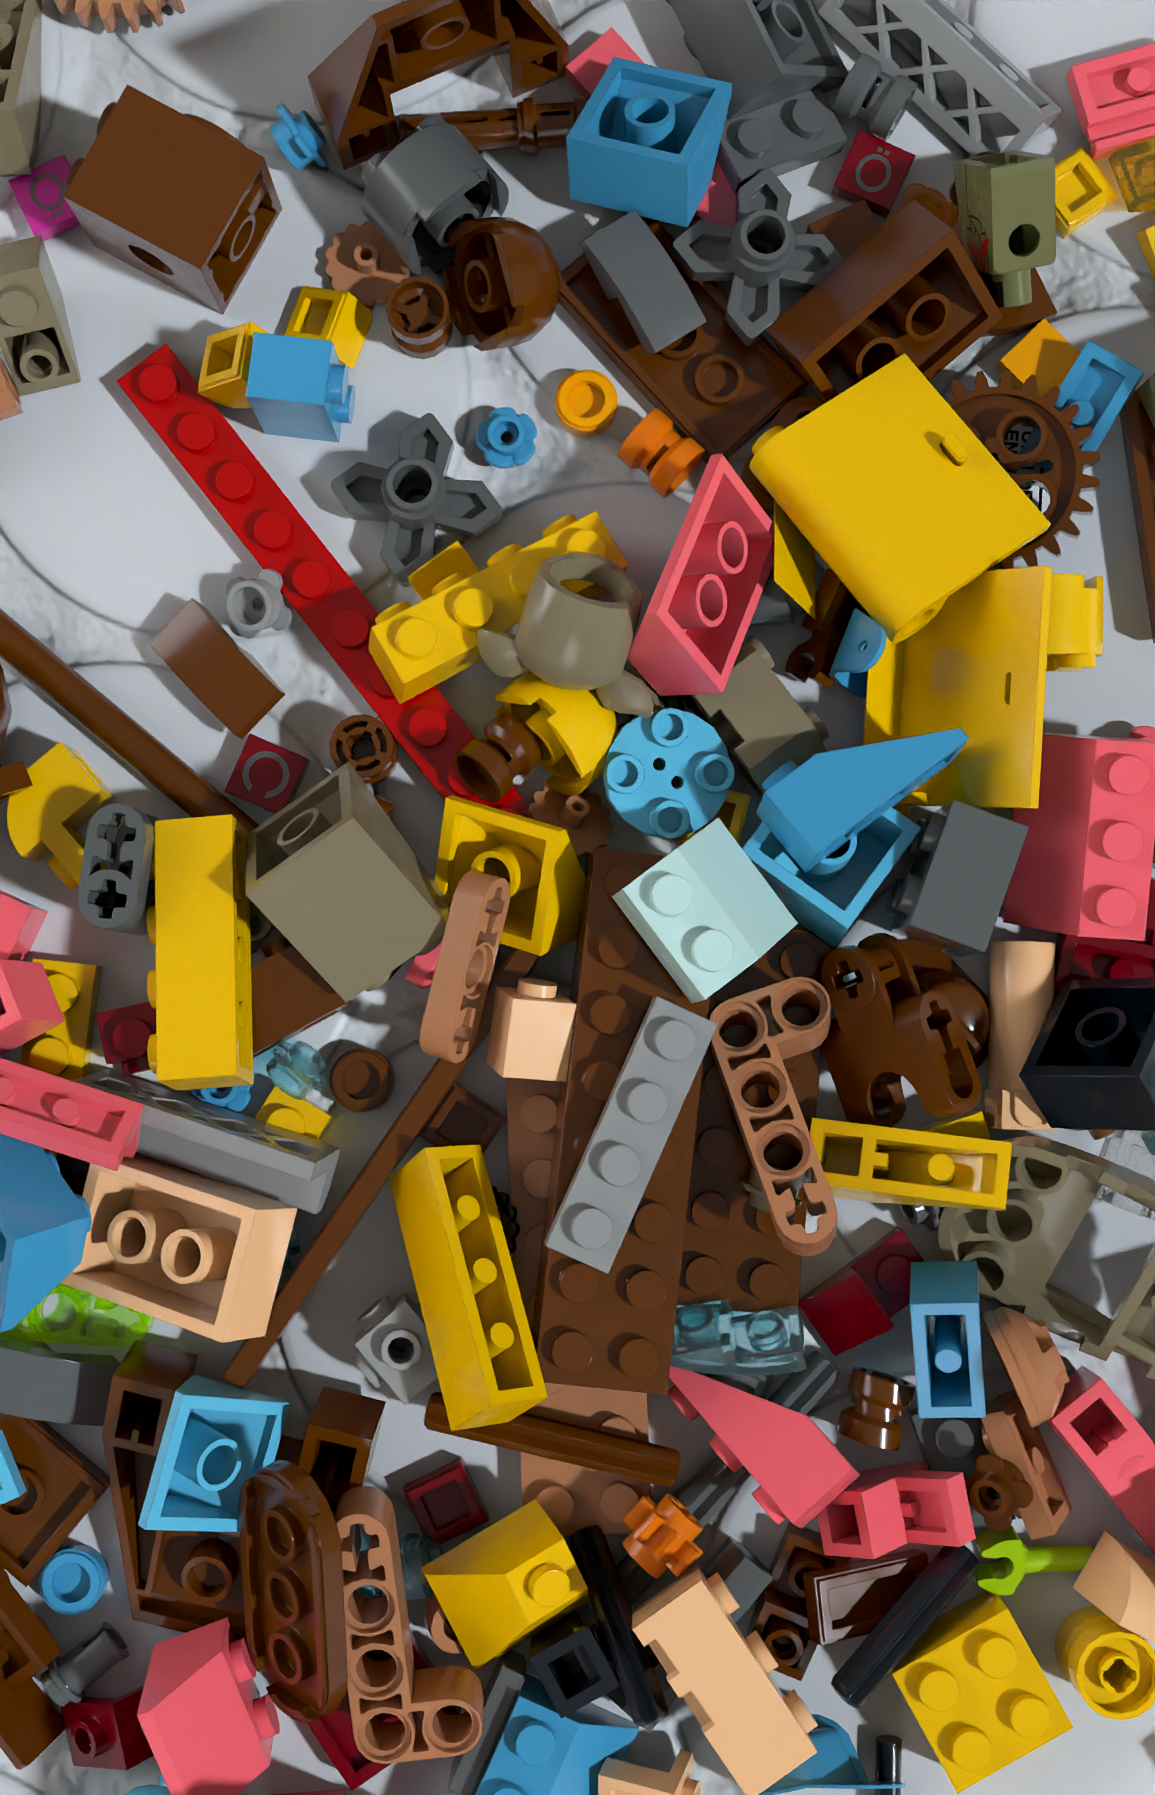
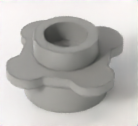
M263 569L256 578L246 580L243 577H234L228 582L226 586V610L230 620L241 636L249 639L255 638L263 629L273 628L276 631H281L288 628L291 624L292 612L284 605L280 591L283 579L277 571ZM257 598H260L263 602L261 610L256 608L255 600Z

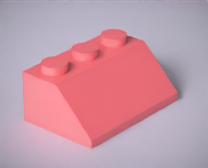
M723 454L711 455L627 657L659 696L723 694L774 564V523Z
M1043 733L1038 809L1012 808L1011 821L1028 826L1029 829L1004 898L1002 921L1003 923L1079 937L1145 941L1155 841V741L1136 738Z

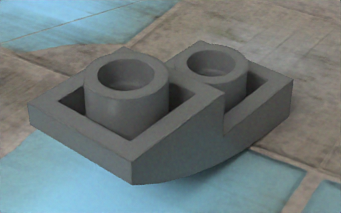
M635 210L626 213L579 242L608 300L618 298L646 355L657 353L707 322L675 264Z
M0 1340V1413L47 1422L103 1426L112 1377L120 1362L112 1355L55 1353L45 1342Z

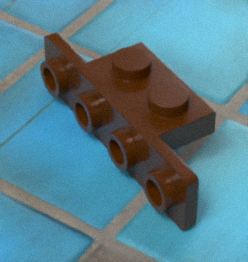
M0 1565V1748L15 1768L22 1770L30 1765L66 1729L62 1716L32 1678V1676L47 1667L63 1651L50 1635L49 1628L44 1620L33 1613L11 1584L5 1569Z

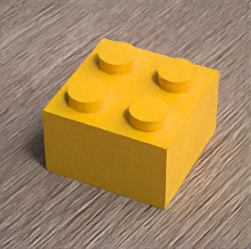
M986 1590L937 1617L891 1673L957 1794L1074 1728L1010 1611L997 1594H992Z

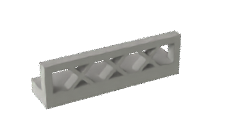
M826 0L817 12L861 54L866 53L880 61L883 72L892 77L904 75L917 83L918 86L912 101L972 157L983 151L995 153L982 141L981 114L1001 112L1020 130L1004 151H1023L1033 137L1046 131L1063 111L944 0H876L877 24L858 26L840 9L846 0ZM889 9L901 21L890 22ZM910 28L921 38V66L902 67L892 57L891 30ZM878 32L879 44L867 33ZM934 51L947 63L935 64ZM955 70L966 80L968 107L948 109L937 99L936 72ZM923 74L924 86L912 75ZM979 93L983 97H985L991 103V105L980 106ZM968 116L969 128L957 117Z
M109 1069L73 1080V1082L143 1104L137 1153L313 1214H317L325 1208L341 1148Z

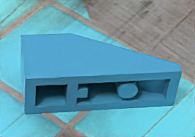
M959 728L817 753L799 767L791 760L779 767L763 782L762 787L765 789L756 814L806 873L953 762L969 740V737Z

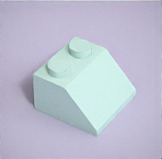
M719 817L612 896L691 1003L706 1000L762 957L798 924Z

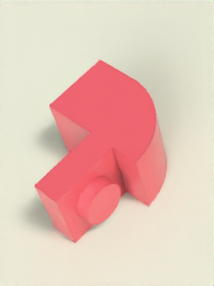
M927 1463L894 1464L858 1471L860 1476L817 1514L824 1555L876 1559L907 1543L961 1547L976 1539L963 1472L929 1471Z

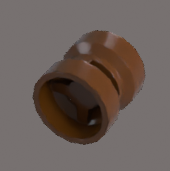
M416 276L404 279L393 287L387 298L386 312L393 340L401 352L412 358L427 359L435 357L445 350L452 337L453 325L447 295L440 285L429 278ZM430 325L427 329L419 331L420 328Z
M508 713L497 715L486 725L483 730L484 736L480 740H469L453 755V765L463 783L479 798L490 803L499 801L513 787V779L517 775H528L543 760L542 747L533 731L523 721Z
M365 714L352 715L341 721L332 732L329 742L330 756L338 769L349 762L366 785H376L388 779L395 770L399 758L398 746L387 726L376 717Z
M853 1367L848 1387L852 1392L851 1401L856 1406H849L841 1411L836 1431L845 1437L866 1445L892 1451L899 1450L904 1430L900 1422L894 1419V1416L900 1417L903 1409L911 1406L916 1386L909 1381L865 1367Z

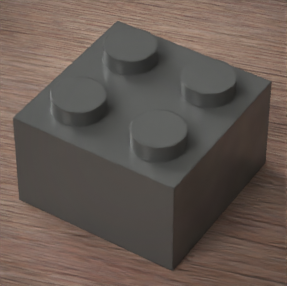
M953 800L935 812L931 811L926 820L922 818L918 820L917 825L921 829L907 848V854L915 856L913 866L906 879H897L886 907V914L894 916L890 932L933 946L953 955L964 957L986 952L1029 827Z

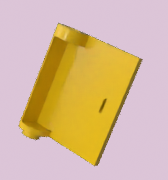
M905 353L784 429L781 425L769 429L759 437L752 447L754 456L749 464L751 472L870 617L883 627L886 636L893 644L904 641L924 627L940 611L949 595L1047 531L1051 525Z
M1034 566L985 571L949 595L940 611L924 627L909 638L893 644L886 636V644L881 657L867 671L863 745L959 728L969 737V740L953 762L892 807L905 817L910 818L911 806L943 807L953 800L972 807L1038 809L1052 567Z

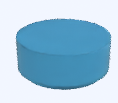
M70 1544L62 1547L47 1560L41 1570L39 1588L44 1601L54 1611L64 1615H78L88 1611L98 1602L108 1586L109 1570L104 1557L91 1546Z

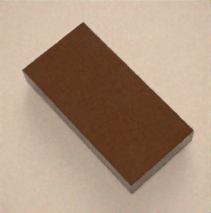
M911 1549L880 1556L876 1559H866L803 1573L810 1640L819 1645H825L870 1634L927 1567V1553L918 1549Z

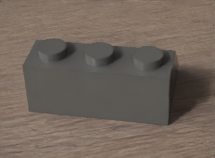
M666 0L672 6L685 32L684 41L688 50L699 61L706 77L732 83V95L726 116L727 120L819 86L823 93H827L842 86L848 75L843 61L812 0Z

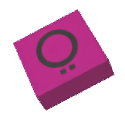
M65 155L34 168L32 174H22L8 180L34 236L41 235L43 242L80 225L63 197L66 192V178L71 169Z

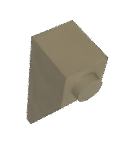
M0 0L1 177L33 173L40 137L41 0Z

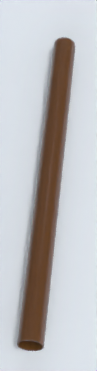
M0 608V657L191 818L232 814L248 833L259 826L257 822ZM402 965L394 969L391 977L388 980H390L395 975V973L401 968Z

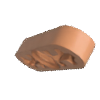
M470 870L463 875L455 889L420 1029V1047L425 1054L452 1063H459L466 1058L473 1047L510 903V886L505 878L477 870Z

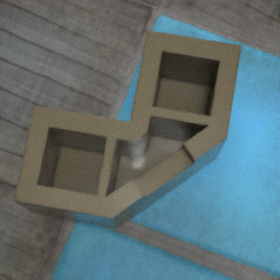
M751 635L743 640L723 694L681 695L691 713L714 727L727 747L728 756L741 779L762 799L765 789L762 787L763 782L779 767L791 760L799 767L810 759L814 753L828 752L823 741L829 737V733L819 717L809 707L806 706L802 709L771 669L775 664L767 649L754 635Z

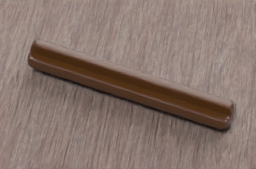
M441 1392L431 1394L424 1416V1426L428 1430L665 1487L674 1486L681 1464L680 1452L674 1448L528 1413H522L507 1423L451 1431Z

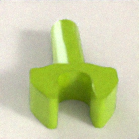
M1012 1525L1002 1532L987 1529L976 1535V1539H974L981 1556L984 1558H1003L997 1563H979L978 1570L973 1576L978 1586L998 1596H1011L1015 1593L1016 1587L1026 1573L1082 1572L1094 1550L1091 1545L1026 1546L1021 1542Z

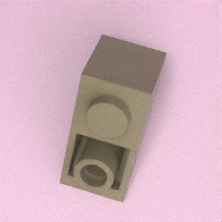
M41 235L0 245V346L19 396L71 385L81 381L62 293Z

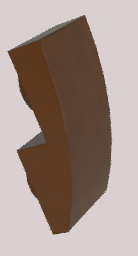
M193 598L149 642L157 654L195 696L235 736L241 739L286 695L252 654L239 647L207 608Z
M790 1521L769 1569L774 1578L759 1595L745 1637L756 1630L779 1665L774 1670L802 1681L818 1645L811 1641L809 1637L803 1573L847 1564L850 1557L824 1555L821 1534L805 1527L801 1529Z

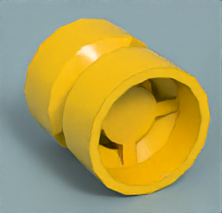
M1095 1605L1080 1608L1069 1615L1057 1632L1054 1649L1059 1667L1087 1705L1103 1717L1116 1720L1135 1718L1150 1709L1155 1702V1651L1147 1640L1118 1625Z

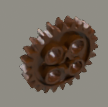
M1006 369L1000 378L998 387H989L983 371L977 372L975 390L968 393L956 379L951 381L953 400L948 402V404L992 456L1000 462L1005 471L1018 470L1044 461H1049L1053 465L1052 469L1046 473H1027L1010 476L1021 489L1028 486H1038L1049 494L1050 504L1043 515L1051 525L1047 531L1000 561L1001 569L1014 568V561L1022 558L1028 567L1038 566L1036 552L1042 548L1052 556L1059 558L1061 550L1055 538L1060 533L1076 539L1080 536L1078 527L1071 520L1072 515H1092L1094 507L1086 500L1080 498L1081 492L1097 490L1100 487L1099 479L1083 474V469L1100 462L1099 452L1080 451V446L1093 436V429L1089 426L1072 430L1070 426L1079 415L1080 407L1074 404L1059 412L1056 406L1061 395L1060 388L1055 386L1040 398L1036 395L1037 376L1033 374L1025 381L1021 389L1013 388L1011 372ZM1020 423L1031 424L1041 433V440L1038 446L1032 452L1026 454L1010 452L1004 445L1007 432L1013 426Z

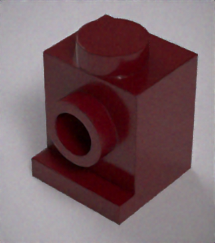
M150 1002L96 1013L106 1065L121 1063L124 1075L151 1070L148 1062L147 1047L150 1035L156 1034V1009L151 1007Z

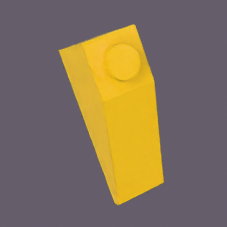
M812 1118L810 1136L832 1195L835 1198L873 1203L1001 1211L1006 1209L1012 1142Z

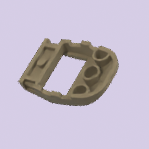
M1022 1136L1003 1140L1004 1142H1012L1006 1209L1001 1211L945 1207L938 1226V1242L944 1261L977 1260L979 1296L986 1301L996 1298L1010 1309L1021 1312L1036 1321L1042 1319L1049 1332L1079 1343V1351L1107 1361L1112 1351L1145 1363L1148 1365L1145 1377L1155 1380V1245L1111 1319L1079 1299L1047 1283L1102 1185L1155 1212V1181L1107 1159L1051 1139Z

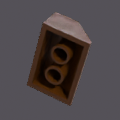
M913 200L766 330L792 368L807 383L810 390L818 399L826 403L904 353L927 380L930 381L1000 321L1003 315L954 230L917 201Z

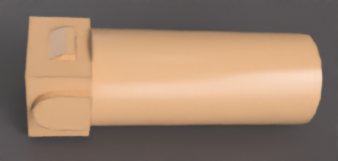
M1034 941L990 942V1027L988 1031L987 1088H985L984 1117L987 1127L1008 1130L1055 1131V1128H1051L1019 1076L1054 1003L1055 943Z

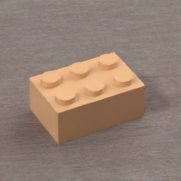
M135 1154L133 1158L124 1157L117 1171L90 1163L82 1197L88 1204L92 1225L90 1231L86 1234L81 1263L60 1283L221 1343L265 1336L297 1207Z

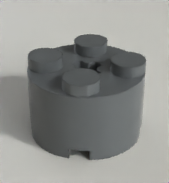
M439 115L425 118L415 128L413 134L398 144L391 152L382 151L375 154L368 160L361 172V179L366 184L362 199L364 215L414 274L422 275L421 267L429 266L437 274L444 272V266L454 264L457 245L447 247L450 235L461 222L489 218L494 209L502 217L508 204L509 190L506 183L462 132L454 125L447 124Z

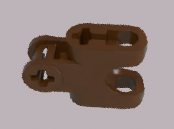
M875 933L861 940L857 946H842L830 952L822 964L821 977L823 987L829 995L837 1018L830 1020L828 1036L821 1045L847 1120L851 1123L891 1128L902 1119L906 1110L901 1076L914 1087L928 1113L937 1117L969 1113L979 1101L982 1088L957 1013L951 1001L943 993L937 990L921 993L912 968L911 957L905 946L892 935ZM887 961L891 962V967L882 971L879 970L878 965ZM855 972L856 978L847 982L843 981V976Z

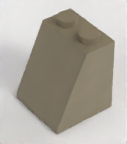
M349 762L246 835V896L346 1003L364 990L367 992L376 990L391 977L394 969L415 955L421 956L431 952L442 942L449 915L445 896Z

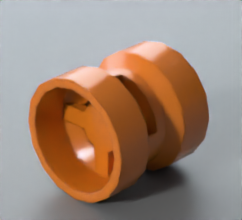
M656 408L644 417L621 445L617 457L630 469L640 468L649 476L650 486L663 498H666L695 469L705 454V449L692 437L682 438L673 430V420L659 408Z

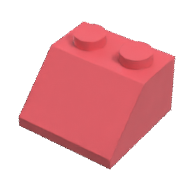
M228 1617L153 1645L137 1717L171 1795H238L270 1766L273 1736L280 1732L278 1714L269 1695L260 1696L253 1680L256 1677V1667L253 1666L247 1640L245 1638L236 1639Z

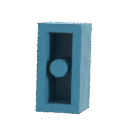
M254 332L246 398L265 434L339 443L341 424H351L353 419L354 385H348L347 365L340 364L333 342Z
M977 1260L911 1262L910 1313L919 1418H986Z

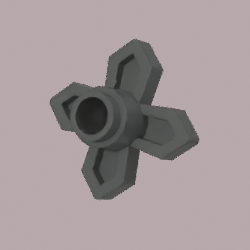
M768 168L763 169L739 188L736 196L735 228L699 220L674 240L671 250L672 257L692 281H732L724 320L746 346L753 345L768 333L766 329L780 317L779 287L808 293L845 260L824 234H795L792 225L787 220L792 195L773 171Z
M432 413L423 415L400 432L399 458L388 469L357 462L331 482L334 495L353 520L389 522L380 556L402 587L410 586L407 579L408 576L435 557L436 529L476 539L503 518L500 504L483 481L445 479L454 445L453 440ZM414 495L426 496L420 502L408 503V500Z

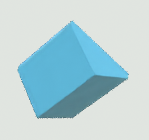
M195 1374L191 1376L175 1391L138 1525L144 1530L240 1532L238 1504L241 1488L245 1480L254 1477L255 1473L253 1472L275 1461L291 1403L281 1398L245 1388L241 1389L238 1386Z

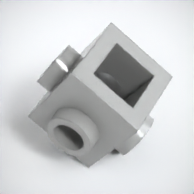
M405 1292L394 1302L387 1295H384L357 1319L362 1329L355 1334L354 1345L360 1352L353 1359L361 1372L376 1388H379L386 1382L404 1405H406L438 1378L420 1302L415 1304ZM398 1337H405L411 1341L405 1348H396L390 1342Z

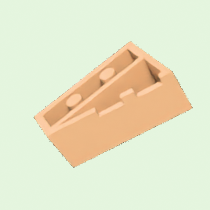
M696 1565L632 1611V1630L644 1647L649 1644L668 1674L666 1676L667 1681L677 1696L684 1698L702 1726L703 1734L744 1794L759 1795L817 1753V1749L808 1732L817 1727L818 1724L795 1689L784 1696L769 1673L779 1666L757 1631L755 1630L745 1637L730 1615L740 1606L718 1572L707 1579L700 1567Z

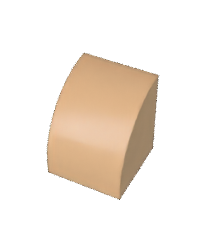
M1104 1531L1072 1588L1118 1625L1155 1644V1559Z

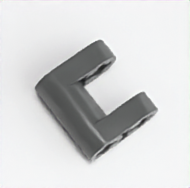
M122 803L108 804L98 809L91 817L86 833L78 891V907L83 917L91 925L128 934L148 935L147 910L150 905H155V882L149 880L155 837V821L162 819L144 814L142 811ZM125 817L124 823L119 827L121 818ZM108 827H119L114 842L106 838ZM101 860L112 862L111 869L100 870ZM128 868H132V875L127 874Z

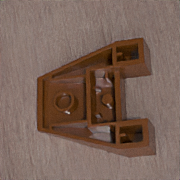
M406 0L371 15L307 76L315 106L343 169L346 170L365 162L379 152L393 150L400 144L390 94L491 51L512 98L564 77L565 66L569 64V45L549 1Z
M136 1339L113 1374L102 1430L132 1620L186 1633L228 1617L236 1639H246L240 1532L144 1530L138 1525L175 1391L194 1375L198 1355ZM323 1386L308 1421L304 1440L282 1435L275 1461H289L305 1470L322 1490L334 1514L335 1507L344 1493L351 1488L364 1486L373 1460L386 1401ZM219 1533L234 1537L227 1543L219 1539Z

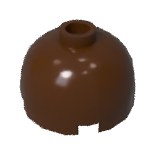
M489 217L461 222L450 235L447 247L457 245L454 264L444 266L443 273L445 293L456 328L462 336L474 335L478 342H480L474 347L480 351L511 347L530 341L551 321L559 298L561 271L552 250L536 229L513 218Z

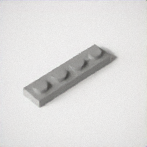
M658 996L653 997L545 1239V1246L602 1272L609 1273L718 1024Z

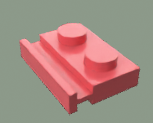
M1155 43L1071 66L1065 78L1082 133L1087 135L1091 148L1088 153L1093 161L1155 144Z

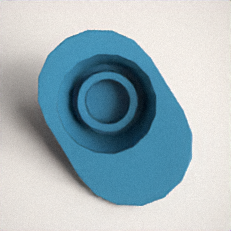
M812 1714L818 1726L808 1733L814 1742L817 1753L759 1795H777L805 1788H903L905 1783L869 1781L848 1732L836 1721L820 1714Z

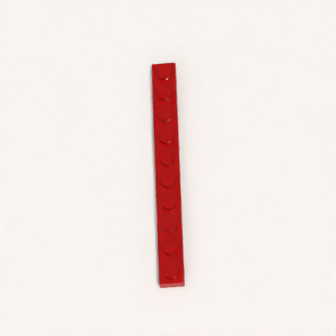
M165 343L119 378L117 383L262 569H273L281 575L283 585L280 591L373 711L387 726L391 734L442 799L445 801L446 797L456 796L530 818L527 814L529 805L514 786L499 801L490 803L475 795L458 776L453 765V755L466 742L477 739L436 686L399 704L368 650L371 627L377 625L375 619L379 614L213 402L198 393V383L169 346Z

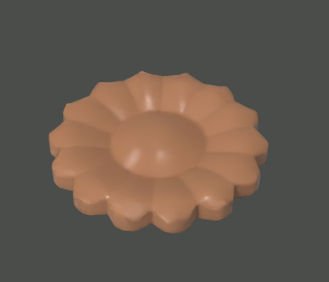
M365 221L361 226L354 223L349 224L346 227L345 233L334 235L333 246L327 248L325 253L328 264L325 266V273L327 277L332 279L331 286L333 290L350 292L366 307L373 305L375 302L386 304L388 295L393 287L410 276V269L370 221Z
M545 784L542 791L534 793L532 804L527 809L530 819L566 829L578 859L582 855L587 856L595 847H605L609 841L608 835L613 829L612 823L608 820L610 810L601 805L599 795L589 793L587 788L579 795L567 796Z

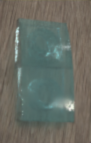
M728 1298L676 1308L670 1366L689 1371L720 1375H769L807 1370L803 1322L798 1306L764 1310L736 1317L733 1315Z

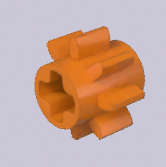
M669 1493L658 1504L650 1496L646 1498L643 1496L622 1519L632 1530L631 1534L622 1542L624 1548L647 1573L656 1579L668 1568L677 1577L680 1574L683 1575L703 1553V1550L693 1542L703 1530V1526L680 1501Z

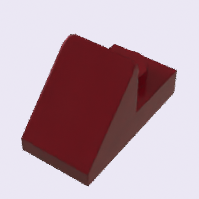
M896 1227L798 1300L799 1308L834 1356L891 1330L895 1325L890 1318L910 1304L911 1262H925V1260L901 1228Z

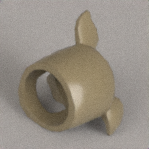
M576 551L544 560L529 589L522 609L517 634L481 628L477 632L476 638L482 659L489 669L500 677L514 678L529 670L548 684L566 690H596L602 705L618 713L636 714L646 719L653 714L651 691L643 680L623 669L640 617L643 600L641 590L616 563L598 554ZM568 579L590 581L605 588L613 595L614 602L588 599L571 592L560 585L562 580Z

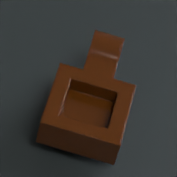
M826 569L816 591L815 619L807 613L802 623V627L812 633V636L792 651L785 666V672L797 681L806 683L809 677L820 686L828 689L834 683V680L828 674L854 607L866 612L832 569Z

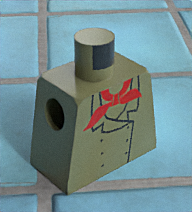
M1009 150L953 161L963 246L976 270L992 275L993 299L998 308L1016 307L1031 303L1030 269L1051 265L1056 258L1054 156Z

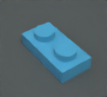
M1089 340L1059 387L1061 395L1056 409L1060 412L1074 404L1080 407L1079 415L1070 426L1072 430L1091 426L1093 436L1080 446V451L1096 452L1143 378L1144 371ZM1034 427L1019 454L1032 452L1038 446L1041 440V433L1036 427ZM1049 461L1036 463V465L1048 472L1053 467Z

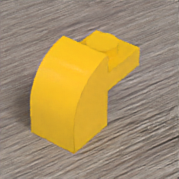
M60 741L27 769L33 786L9 798L7 826L12 843L21 857L39 862L49 852H52L54 855L47 860L48 865L57 877L73 890L80 883L85 839L77 829L87 822L98 809L111 802L115 796L75 749ZM101 860L100 870L110 869L105 864V862Z

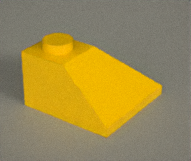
M456 796L446 797L434 882L447 900L448 911H450L453 895L460 879L466 872L477 870L505 878L510 886V903L500 940L501 944L542 956L576 939L586 877L566 829Z
M534 1499L421 1567L475 1672L588 1603V1588L563 1536L537 1499Z

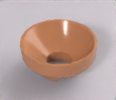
M1006 1307L981 1313L983 1323L1030 1427L1034 1428L1041 1425V1422L1053 1418L1060 1403L1065 1383L1070 1382L1044 1321L1042 1319L1036 1321L1021 1312Z

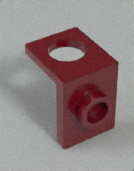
M144 1685L117 1699L84 1697L79 1703L70 1701L64 1707L61 1706L74 1766L129 1770L154 1756L137 1717Z

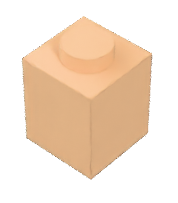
M520 978L518 979L517 988L496 986L486 1063L502 1077L566 1082L577 1004L561 993L556 992V983L540 979Z

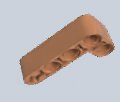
M796 977L724 1001L711 1013L710 1021L718 1024L711 1039L712 1054L776 1233L785 1248L793 1254L806 1257L818 1255L825 1251L833 1242L837 1229V1209L782 1060L811 1051L823 1043L828 1036L830 1028L831 1004L827 991L820 983L814 979ZM805 1004L814 1008L819 1016L808 1025L798 1026L787 1021L783 1014L793 1005ZM733 1025L749 1026L757 1034L750 1044L743 1047L730 1046L722 1040L723 1033ZM755 1084H767L777 1090L779 1094L778 1099L774 1104L766 1108L752 1107L743 1099L747 1089ZM779 1144L791 1145L800 1152L802 1160L791 1170H776L769 1166L765 1160V1155L770 1148ZM802 1187L803 1200L808 1213L811 1216L821 1215L817 1218V1231L814 1233L806 1234L801 1224L792 1225L796 1222L795 1201L792 1193Z
M373 1486L351 1488L340 1497L335 1507L334 1517L340 1535L348 1669L347 1689L357 1748L365 1758L382 1764L452 1757L467 1753L477 1745L482 1735L484 1687L481 1679L474 1671L464 1666L450 1665L415 1670L395 1511L392 1502L383 1491ZM358 1524H363L366 1534L371 1535L369 1549L360 1551L362 1541ZM365 1585L375 1586L385 1594L378 1598H366L360 1595L356 1589ZM374 1649L388 1652L392 1658L379 1661L368 1657L365 1653ZM456 1705L464 1708L466 1712L451 1715L443 1712L441 1708ZM391 1713L400 1720L392 1723L378 1720L375 1715Z

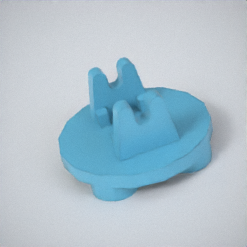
M674 708L655 710L647 719L637 716L622 726L608 749L602 772L607 799L621 820L641 833L670 839L693 833L711 821L726 800L735 774L733 763L728 756L727 747L714 727L693 713ZM656 758H660L663 761V767L660 770H656L653 767V762ZM675 776L681 779V785L678 788H674L671 785V780Z

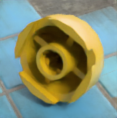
M529 671L512 681L495 696L494 701L503 702V705L494 712L495 717L500 713L514 715L523 721L539 740L543 750V760L540 765L552 774L544 783L548 784L553 790L567 796L579 795L601 775L608 749L618 732L615 712L602 705L596 690H566L557 688Z

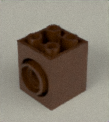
M128 84L117 103L111 102L101 114L97 126V138L86 157L77 159L69 170L65 183L66 192L63 196L93 246L222 315L282 211L280 200L263 156L246 148L235 137L214 123L196 115L182 114Z

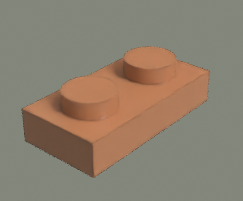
M1013 1390L1001 1393L986 1409V1418H981V1432L985 1447L989 1453H994L1000 1458L1016 1465L1033 1490V1500L1026 1508H1018L1014 1512L1017 1518L1023 1520L1030 1539L1055 1535L1072 1510L1071 1504L1039 1427H1030Z

